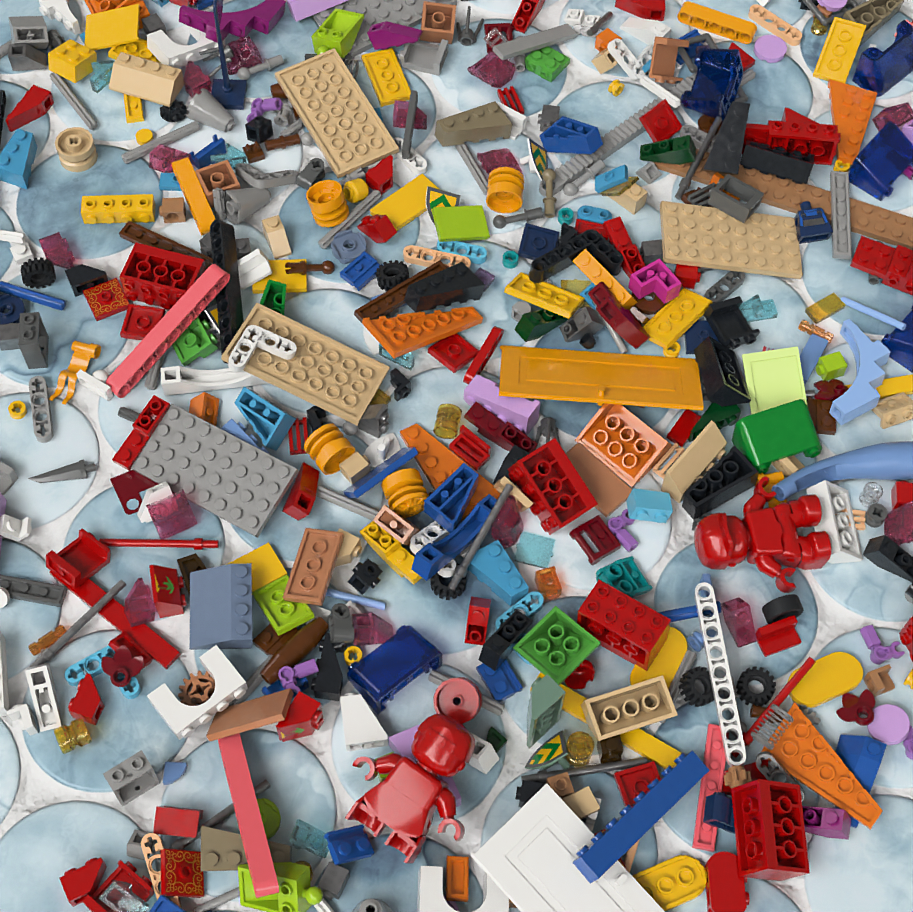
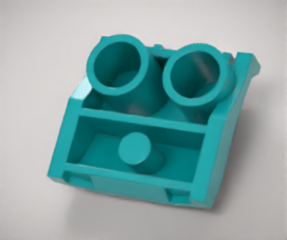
M633 556L619 559L600 568L596 572L597 582L601 580L632 598L652 590V586L648 584L633 561Z

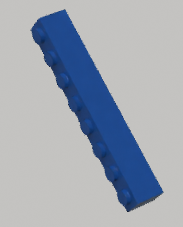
M693 750L686 755L681 753L674 760L676 764L673 767L670 765L660 773L662 777L659 780L655 778L647 785L649 790L646 793L641 791L633 799L635 803L632 806L628 804L619 812L621 814L620 818L616 819L614 817L605 825L607 830L604 833L599 831L591 839L593 843L589 847L585 845L576 853L578 858L572 863L590 884L599 879L710 771Z

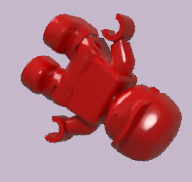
M763 477L753 490L754 495L744 504V517L742 520L733 515L726 516V513H715L704 517L697 524L694 531L695 551L703 566L715 570H725L727 566L734 567L747 558L748 563L755 564L760 572L771 578L776 577L775 583L781 592L790 593L795 590L796 586L794 583L787 582L785 576L791 577L796 567L803 570L821 569L831 557V543L825 531L811 532L807 536H798L797 528L814 527L820 523L822 511L817 495H803L797 500H790L774 507L764 508L766 502L771 501L777 493L774 491L771 493L764 491L763 487L768 484L769 477Z
M434 714L428 717L417 728L418 731L414 735L411 751L418 761L392 753L379 757L377 760L370 757H359L353 762V766L359 768L364 763L369 764L370 772L365 775V781L375 779L378 773L388 774V776L358 799L345 818L361 822L374 832V837H379L386 825L392 828L394 831L384 844L392 846L407 856L404 860L405 863H414L421 852V846L424 844L426 835L430 830L436 809H438L440 818H443V821L438 826V833H445L447 826L452 824L456 829L454 835L456 841H460L465 834L463 824L459 820L454 819L456 815V798L448 789V783L438 776L452 777L463 770L473 755L475 739L462 723L444 714Z

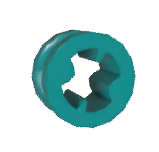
M570 208L559 210L558 222L561 225L563 223L570 225L573 222L574 212Z
M506 251L503 254V266L508 269L515 268L518 265V254L514 251Z

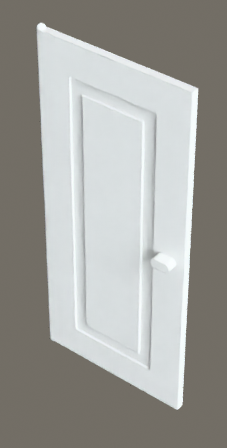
M547 783L476 853H471V857L521 912H665L618 860L599 879L591 884L587 881L572 862L578 858L576 853L583 846L587 845L589 847L593 843L591 839L595 835Z

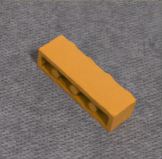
M586 249L573 260L574 264L595 285L603 281L624 309L630 310L637 303L624 287Z

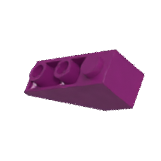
M388 21L372 24L367 32L375 50H385L392 46L399 47L405 43H416L423 33L420 29Z
M802 806L805 832L827 838L849 840L852 819L844 809Z

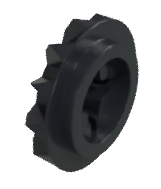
M177 99L170 107L164 105L160 107V115L167 122L181 121L187 114L186 105L182 101L178 102Z

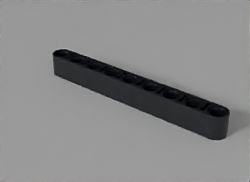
M216 219L210 226L213 264L218 265L230 274L229 282L216 296L221 353L223 354L244 320L234 227Z

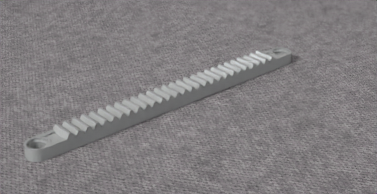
M702 71L696 72L690 77L687 76L680 84L677 83L676 87L673 86L671 90H668L681 100V105L701 92L697 81L702 79L701 76H704ZM660 97L657 100L654 99L647 107L644 106L643 110L640 109L638 113H634L633 117L630 116L628 120L626 119L623 124L620 123L618 127L616 126L614 130L611 129L604 137L601 136L603 145L592 154H576L574 158L571 157L570 161H566L564 165L561 164L560 168H556V178L553 181V196L561 191L567 183L574 182L586 173V167L589 168L599 159L605 160L646 131L639 117L662 99ZM542 180L539 192L546 197V189H544L546 182Z

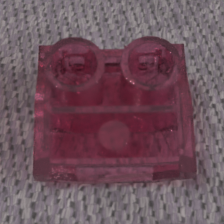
M249 36L240 37L237 41L228 43L235 55L231 58L232 62L227 64L229 75L236 74L241 67L251 68L263 62L258 48Z
M491 51L473 66L467 68L471 75L496 88H501L512 80L516 70L514 63H511L508 59L501 60Z
M508 148L477 153V158L488 175L492 170L499 167L514 168L522 173L519 164Z
M183 489L169 495L165 499H160V501H155L151 505H146L160 539L171 537L197 524Z
M513 495L508 496L492 525V538L499 540L504 549L516 545L524 529L520 511Z
M913 501L892 509L884 520V534L897 545L913 541Z

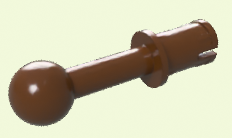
M329 260L322 262V264H306L305 261H300V263L287 262L285 268L291 269H286L285 271L286 274L305 275L308 271H322L324 274H331L335 270V265Z

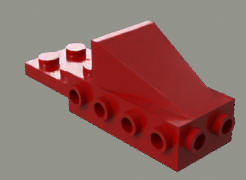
M785 108L781 121L768 120L767 125L746 124L742 154L747 140L768 144L771 146V149L783 147L790 153L797 150L801 151V154L804 156H808L809 153L815 154L814 164L831 165L833 157L837 152V144L840 143L841 133H838L837 125L819 124L790 108Z
M861 236L850 266L882 278V284L913 295V250L901 245L893 248Z

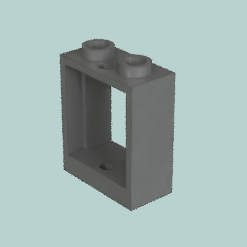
M727 174L723 179L720 178L716 187L713 186L710 189L708 204L745 223L760 206L764 193ZM725 190L747 203L744 204L734 199L733 197L723 193L722 191Z
M20 313L18 345L28 369L47 368L49 336L40 313Z

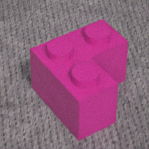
M659 258L631 274L628 288L638 299L654 292L665 304L679 296L682 283Z

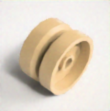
M81 127L67 128L56 137V150L60 163L65 169L71 172H82L88 170L96 163L98 155L92 134L88 130Z

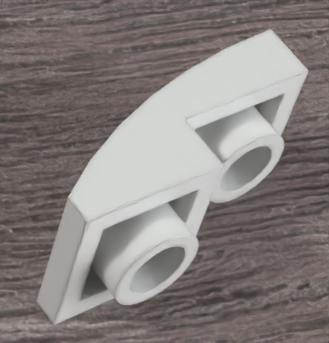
M568 9L564 22L573 27L575 24L582 25L581 27H592L601 17L585 15L584 10Z

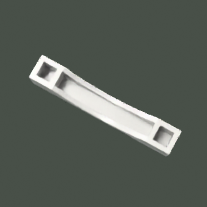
M182 366L160 368L161 384L165 396L270 384L244 370L240 372H234L229 368L196 370Z

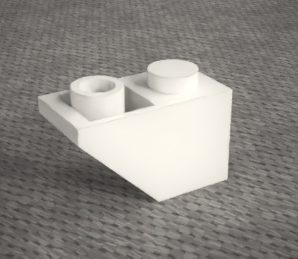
M166 481L147 489L137 513L141 523L151 522L156 519V516L162 513H171L175 507H178Z

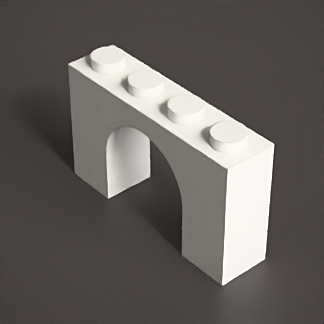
M190 26L189 33L198 41L192 45L177 44L162 30L147 35V48L161 64L180 68L217 53L216 51L204 55L199 54V52L218 47V43L207 39L206 33Z
M217 645L199 657L201 664L215 681L214 693L205 703L197 706L185 705L177 700L165 683L147 695L152 706L179 740L183 737H189L200 724L208 723L212 715L218 711L222 712L232 700L241 698L248 689L246 681Z
M420 866L418 872L417 912H459L451 908L444 899L442 890L443 867ZM485 872L483 876V904L472 912H509V898Z

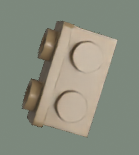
M904 392L879 400L877 406L871 410L881 418L880 427L885 429L913 419V400Z

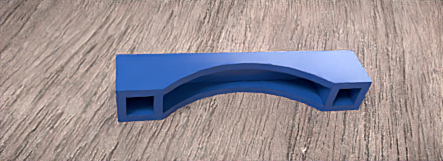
M488 494L477 503L470 514L454 531L442 540L428 543L415 555L412 570L428 581L473 543L497 499ZM503 505L502 509L500 510V512H499L498 516L496 517V519H495L494 523L492 524V526H493L494 524H496V523L500 520V517H501V514H502L504 505Z

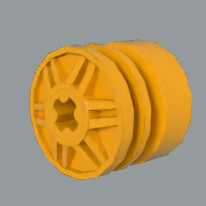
M499 167L492 170L488 177L487 206L495 212L504 214L518 211L523 203L525 181L523 174L510 167Z
M323 180L315 183L308 189L306 199L317 225L333 227L347 219L349 207L339 182Z
M333 423L323 425L315 430L304 444L305 452L310 455V458L316 462L318 468L325 475H331L340 471L339 464L356 452L355 447L347 438H344L343 433Z
M412 468L402 469L388 475L382 481L381 487L385 498L388 500L389 508L404 518L424 511V500L429 495L426 488L423 487V480L418 470Z

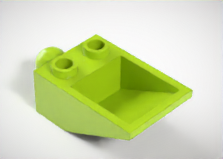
M335 8L311 36L315 53L319 55L335 48L339 56L342 57L341 59L345 58L352 49L363 22L364 14Z
M292 862L273 863L279 893L259 898L255 896L248 864H240L238 866L240 904L242 906L266 912H306L312 905L319 904L323 899L322 890L317 886L311 887L310 866Z

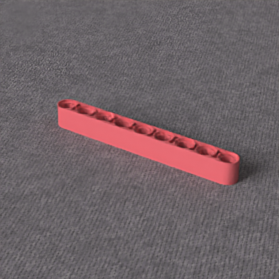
M216 264L210 265L108 377L105 384L111 387L112 393L119 398H123L133 389L227 285L230 280V274Z
M240 733L218 739L255 896L259 898L279 893L277 876Z

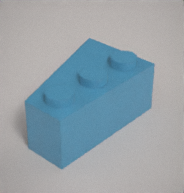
M17 129L0 153V181L28 189L31 167L34 164L37 144L33 133Z
M244 387L234 402L245 419L250 422L253 430L260 436L265 447L277 451L296 418L258 393Z
M499 540L476 552L467 570L473 573L481 583L484 582L490 587L491 591L503 601L512 606L528 594V585Z

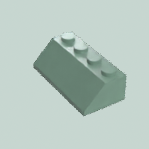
M548 674L543 678H537L531 685L532 690L530 692L531 696L527 713V746L529 748L560 719L566 692Z

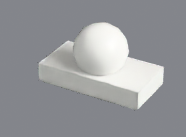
M81 369L76 375L80 385L107 401L113 398L111 387L105 384L109 377L105 370H96L92 376Z

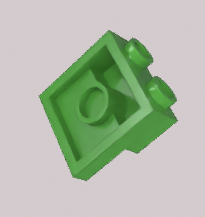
M549 46L532 51L525 58V68L549 82H552L570 64L569 57Z
M199 316L172 344L179 360L184 366H187L200 356L204 359L218 349L216 343L219 341L214 333H210L209 329H211L209 322L206 319L202 320Z

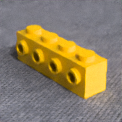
M153 194L82 196L81 216L84 224L127 223L128 221L155 222L156 204Z

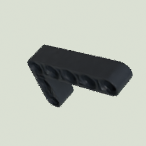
M589 229L532 261L528 276L532 282L541 283L574 264L573 260L584 249L612 276L619 274L624 258L599 232Z

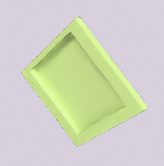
M798 347L742 354L746 386L751 398L749 402L751 415L799 399L804 400L807 405Z

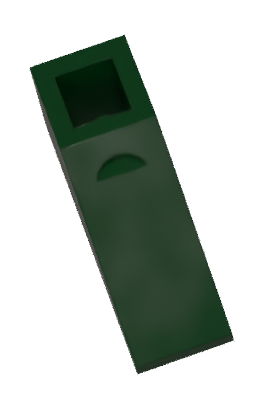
M690 135L644 144L640 146V160L677 165L696 161V147Z
M547 309L524 313L514 330L527 342L540 338L569 319Z
M711 403L691 430L689 442L694 441L711 420L715 422L719 430L727 425L732 426L736 424L741 410L737 405L722 407L716 403Z

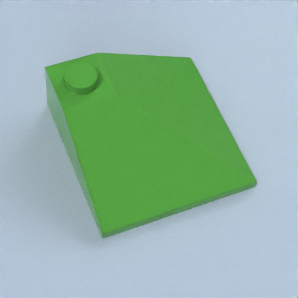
M555 606L513 649L543 675L548 674L560 685L601 642Z

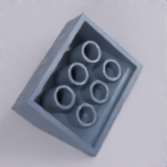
M251 563L227 564L190 572V650L211 649L215 645L219 649L252 648Z

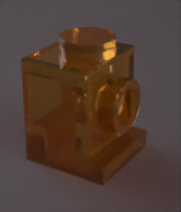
M555 566L535 571L534 580L544 600L558 598L561 595L562 587L557 577Z

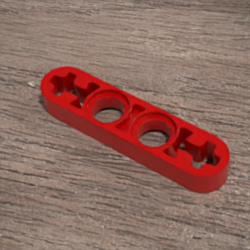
M496 326L493 327L464 376V383L469 384L476 374H481L503 336V329Z

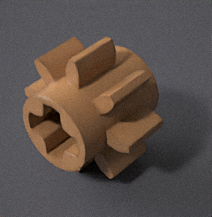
M740 765L729 767L728 772L724 775L725 786H730L732 789L752 782L750 771L746 772L744 766Z

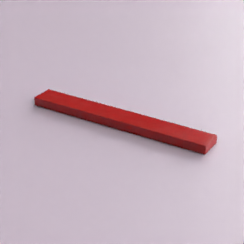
M52 571L49 572L51 576L66 586L68 590L90 608L106 594L103 589L90 579L78 588L73 589ZM114 598L98 612L101 617L121 633L125 631L166 670L181 655L178 650Z

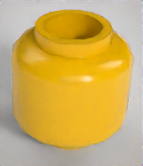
M360 178L346 182L343 188L345 199L350 203L363 201L369 193L368 184Z

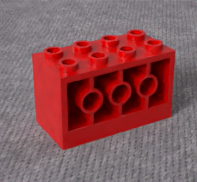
M135 243L119 278L124 294L129 300L140 301L169 310L205 272L206 266L204 259Z
M556 438L534 450L507 469L512 482H516L522 493L533 502L530 510L535 516H538L542 529L548 532L549 535L598 505Z
M598 580L579 608L577 623L600 641L602 647L646 671L665 644L671 619L601 580Z
M758 779L732 788L739 877L783 881L809 874L800 785Z

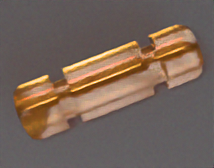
M802 320L798 327L803 332L807 331L809 335L813 333L828 340V344L831 343L834 334L828 331L826 333L824 329L814 324L809 325V322Z
M59 625L54 628L55 631L51 630L39 638L37 643L35 641L28 646L30 652L33 655H37L41 652V649L48 648L66 632L64 626Z

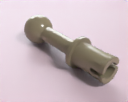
M548 168L542 173V178L546 182V197L543 198V203L545 206V217L553 218L555 217V203L557 201L553 197V181L556 178V173L553 169Z

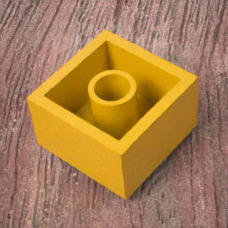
M69 39L48 53L49 70L77 83L97 69V53Z

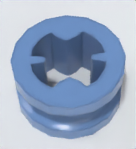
M695 631L692 634L693 636L687 637V641L695 651L700 652L701 647H704L702 635Z

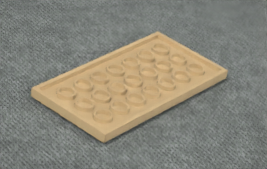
M335 48L274 73L277 82L338 179L360 167L364 168L388 157L390 154L393 155L399 152V147Z
M661 201L660 219L664 263L794 279L802 277L800 248L794 218L753 213L745 223H742L714 207Z
M256 303L222 354L221 360L228 363L233 349L245 329L250 325L259 326L294 342L297 347L294 358L286 360L257 347L243 370L358 426L361 417L373 400L390 367ZM253 333L252 335L250 334L249 340L252 341V338L254 335H256V333ZM271 339L265 341L268 345L275 344V341ZM246 345L240 347L245 352L250 350ZM240 356L238 357V360L234 362V364H237L238 362L240 363Z

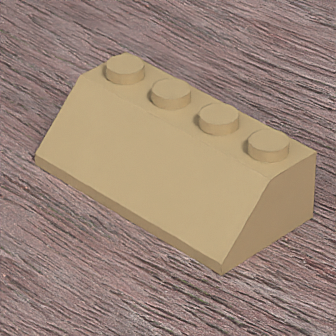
M121 52L113 63L109 89L170 107L185 83L182 69Z
M710 421L665 473L661 491L669 493L670 497L678 503L683 500L684 493L700 478L702 479L704 474L711 467L715 466L717 459L720 460L727 452L725 451L727 442L715 422Z
M663 675L584 700L581 704L586 722L598 741L678 715Z

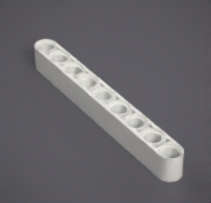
M702 582L695 588V603L725 758L730 767L742 766L746 760V750L714 589L709 583ZM701 590H706L710 595L703 598L698 593ZM704 610H711L714 615L708 618L702 612ZM713 629L718 635L711 638L706 632ZM714 649H717L721 652L722 655L718 658H714L711 656L710 652ZM716 670H723L726 676L724 678H717L714 672ZM726 690L730 696L727 699H722L719 697L718 692ZM728 710L733 713L734 717L731 720H726L723 718L722 713ZM733 731L737 734L738 739L730 741L727 739L726 733ZM737 752L742 756V760L734 762L731 760L730 754Z

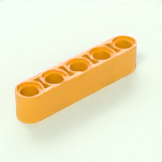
M689 1L683 3L677 15L678 20L684 24L743 44L751 43L757 31V26L752 22Z
M188 157L171 162L174 174L201 235H205L210 232V226L216 219Z

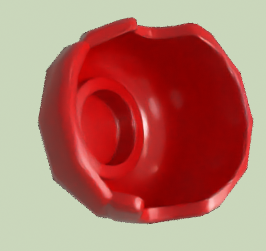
M585 659L564 680L567 687L584 689L586 683L594 679V665Z

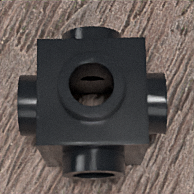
M257 116L245 124L247 140L257 141L261 144L273 136L272 121L270 119Z
M367 558L363 564L359 562L353 568L354 574L348 580V583L363 595L369 587L374 589L381 581L378 577L383 571L376 563Z

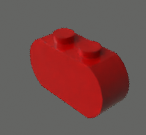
M726 851L715 853L704 866L707 873L705 886L707 911L744 912L747 905H749V893L745 891L744 884L747 883V877H739L737 856Z

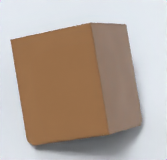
M890 664L868 672L863 679L874 697L895 688L888 675L891 669Z

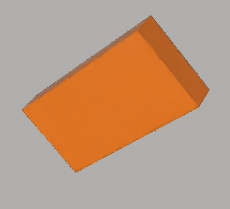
M447 855L445 901L467 902L469 857Z

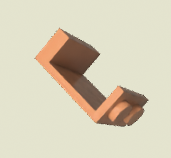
M655 36L649 78H655V82L665 83V80L666 83L670 84L682 81L683 78L674 77L678 46L689 47V41Z

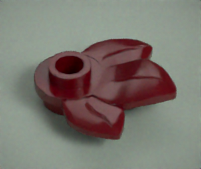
M832 379L829 382L821 380L814 383V387L820 390L814 398L835 400L849 388L837 379Z
M122 645L115 652L113 658L102 657L101 667L104 673L110 676L113 685L125 687L130 683L132 677L141 672L144 658L142 656L132 658L129 649ZM120 673H124L125 678L122 681L118 680V675Z
M865 689L860 697L849 693L842 695L843 708L836 711L841 720L856 722L862 726L873 722V708L876 702L873 694L868 689ZM862 714L867 715L866 718H860Z

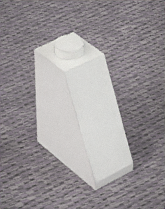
M347 693L340 697L346 751L388 746L386 732L362 695Z

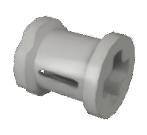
M283 104L281 110H277L278 114L274 117L275 124L280 127H286L289 124L288 118L292 114V108L287 104Z

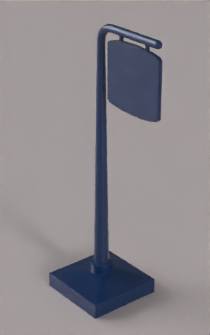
M214 0L213 12L223 79H213L211 94L225 109L244 110L247 80L229 79L220 31L223 0Z

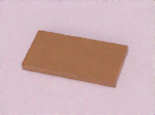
M580 442L565 453L597 501L598 505L595 508L606 518L627 500L632 489Z
M312 528L305 529L283 594L284 601L323 605L343 543V532Z
M289 688L228 706L222 712H216L206 735L208 740H218L285 720L294 695L293 691Z

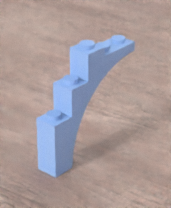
M850 319L843 321L840 334L853 352L856 362V379L843 395L832 402L829 411L840 425L877 406L880 394L875 388L882 385L886 373L881 366L887 364L890 351L879 340L872 342Z

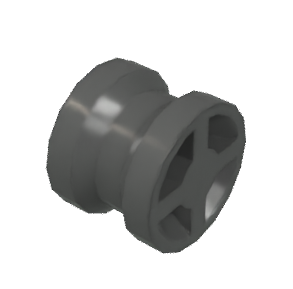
M872 504L864 517L866 524L873 528L880 527L887 517V509L881 504Z

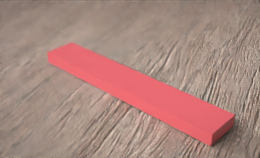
M708 724L703 763L710 771L701 778L692 848L710 852L715 850L717 827L703 822L706 796L713 795L714 792L722 793L726 762L720 727L714 724ZM729 732L726 733L727 739L729 738Z

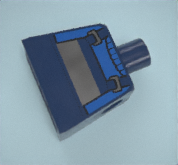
M810 201L801 203V210L794 217L799 244L828 240L833 233V229L823 209H812Z

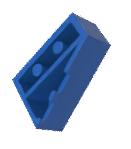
M562 116L539 135L547 152L592 154L603 145L598 127Z
M463 463L424 500V512L449 533L454 531L458 527L478 486L479 474Z

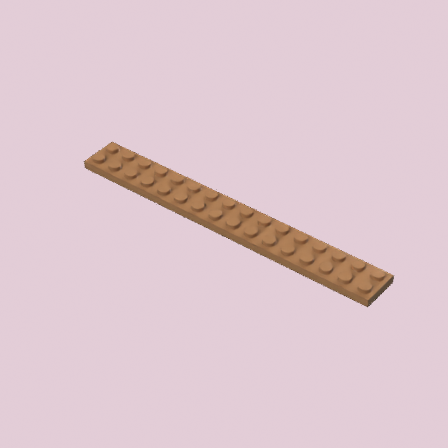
M705 152L691 179L709 185L713 175L717 173L702 170L708 158V152ZM654 162L659 170L685 177L692 162L680 165ZM743 165L739 166L737 175H731L763 192L764 196L761 203L797 214L801 210L800 204L810 201L812 209H823L831 225L830 191L805 183L797 184L788 178L780 179L771 173L763 174L754 168L751 170L746 169ZM850 198L851 232L913 250L912 217Z

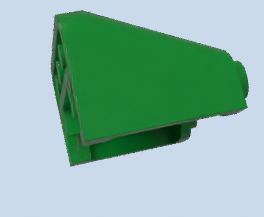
M802 399L741 418L736 423L732 436L733 445L757 469L758 473L764 474L768 472L771 462L802 452L805 457L814 458L822 450L808 406Z

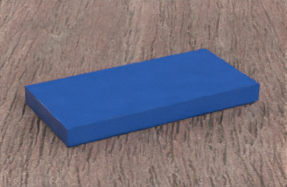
M415 447L402 448L344 490V495L348 498H359L415 457L418 451Z

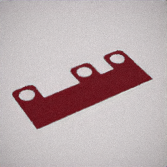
M134 470L110 479L121 505L128 515L139 511L142 503L139 492L158 485ZM130 499L139 501V506L135 510H130L126 506Z

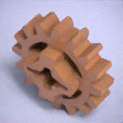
M198 671L197 676H194L192 673L190 674V680L183 679L185 686H179L181 693L178 694L181 703L188 706H197L196 704L201 705L210 699L215 690V681L207 671L205 675Z

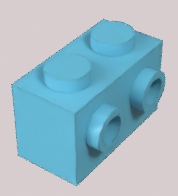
M633 488L626 500L629 519L666 523L673 512L670 494L666 492Z

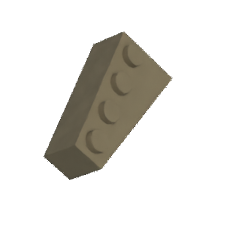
M869 0L844 13L842 19L866 25L859 47L899 12L904 0Z
M496 101L437 120L434 135L443 147L461 145L467 141L477 143L483 139L493 141L499 137L509 139L513 124Z
M201 826V871L238 870L240 864H248L240 834ZM268 841L273 863L292 862V846Z

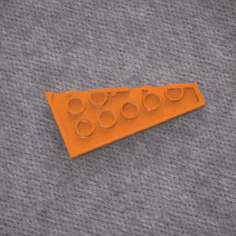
M829 79L828 88L830 90L829 99H831L833 125L838 126V133H841L840 143L837 144V159L844 164L850 163L851 166H854L877 92Z
M471 306L452 308L448 312L434 310L430 314H425V312L397 314L396 317L392 318L379 316L378 319L370 320L368 317L363 318L362 324L395 359L481 324L483 317Z
M417 423L400 431V436L407 447H415L418 451L414 458L434 490L465 463ZM480 474L478 486L461 521L465 520L477 503L488 494L497 500L500 496V493L494 488L493 484Z
M794 702L788 711V714L794 721L791 725H787L788 729H785L787 727L783 722L790 723L783 718V722L780 725L785 727L784 730L780 726L775 730V733L779 735L782 733L783 736H779L780 740L776 741L770 737L769 740L775 742L773 743L775 747L770 750L764 746L761 752L767 751L773 754L793 778L839 809H844L849 816L871 830L883 810ZM772 734L773 737L779 739L776 734Z

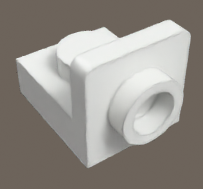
M6 514L0 516L1 536L19 542L30 535L32 530L31 518L26 517L23 520H19Z
M27 704L15 705L7 711V715L12 721L19 720L22 731L26 730L30 736L38 733L32 710Z

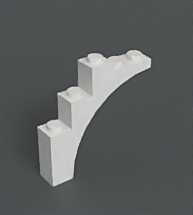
M39 0V10L43 16H47L50 20L56 18L57 21H61L68 31L73 32L75 35L81 32L78 20L69 9V0Z

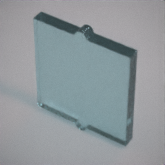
M522 531L519 543L516 544L517 551L514 561L548 569L550 558L553 557L552 550L555 539Z

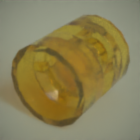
M441 404L437 410V419L433 429L434 434L444 439L456 438L462 410L453 404Z
M82 717L71 721L70 726L64 724L53 729L63 754L75 750L76 745L82 747L92 742Z
M583 731L572 733L566 743L568 755L565 758L572 766H585L591 759L594 741L588 733Z

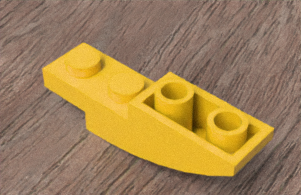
M372 521L360 531L362 537L401 578L405 577L413 585L422 578L412 570L415 557L378 524Z

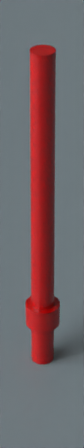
M194 538V540L99 539V542L106 544L108 547L194 548V550L219 548V540H203V538Z
M809 657L749 730L746 733H742L745 747H749L754 741L751 732L757 733L754 730H760L757 725L763 726L759 722L766 723L762 718L769 719L765 714L770 717L772 716L768 710L774 713L770 708L771 705L774 704L779 707L816 663L814 659ZM733 752L731 755L737 758L739 753Z

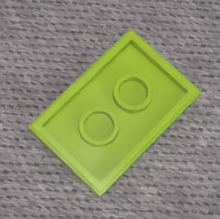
M482 205L433 207L432 215L439 242L489 239L490 234Z
M288 574L252 592L255 601L278 636L315 618L308 604L284 601L283 594L289 579Z

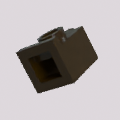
M620 735L597 742L596 746L601 764L622 761L623 746Z

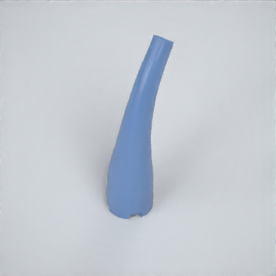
M913 441L875 444L820 460L792 473L775 484L771 490L777 493L775 499L783 501L795 493L824 480L913 479Z

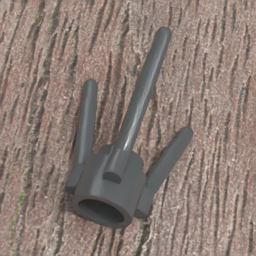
M468 6L466 28L462 32L459 22L456 23L458 41L465 46L476 42V37L484 22L482 18L475 33L472 32L469 28L471 6Z
M57 30L47 32L49 52L52 51V46L58 47L66 42Z
M229 44L223 45L226 64L232 62L231 58L235 56ZM218 47L199 52L200 55L217 51V53L204 58L203 62L218 56L220 57ZM221 64L204 81L214 76L221 69Z
M550 417L543 418L541 426L537 427L535 442L538 444L542 434L546 437V443L554 435L560 444L556 420Z

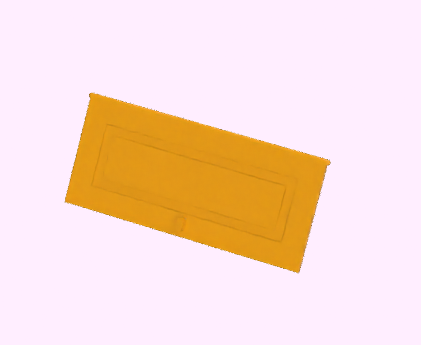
M500 346L502 353L499 396L597 403L599 406L605 403L703 410L704 408L699 368L695 359Z

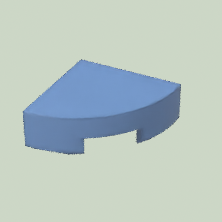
M165 762L163 785H169L178 780L185 773L187 763Z

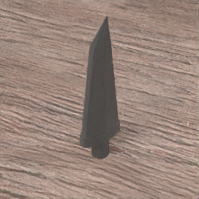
M80 460L79 462L28 479L39 483L87 479V472L96 471L95 463L85 465V461Z

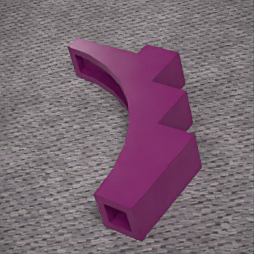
M265 0L247 10L222 13L220 23L222 42L229 33L245 39L252 29L268 35L284 15L286 1ZM182 5L179 9V22L206 33L207 39L218 43L214 12L197 10Z

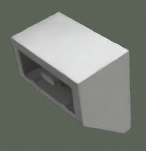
M43 16L9 17L12 44H28L35 49H47L49 39Z

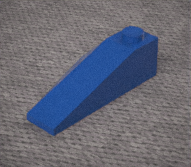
M840 735L835 752L863 788L870 794L887 744L867 736ZM850 816L852 819L851 826L857 828L859 822Z

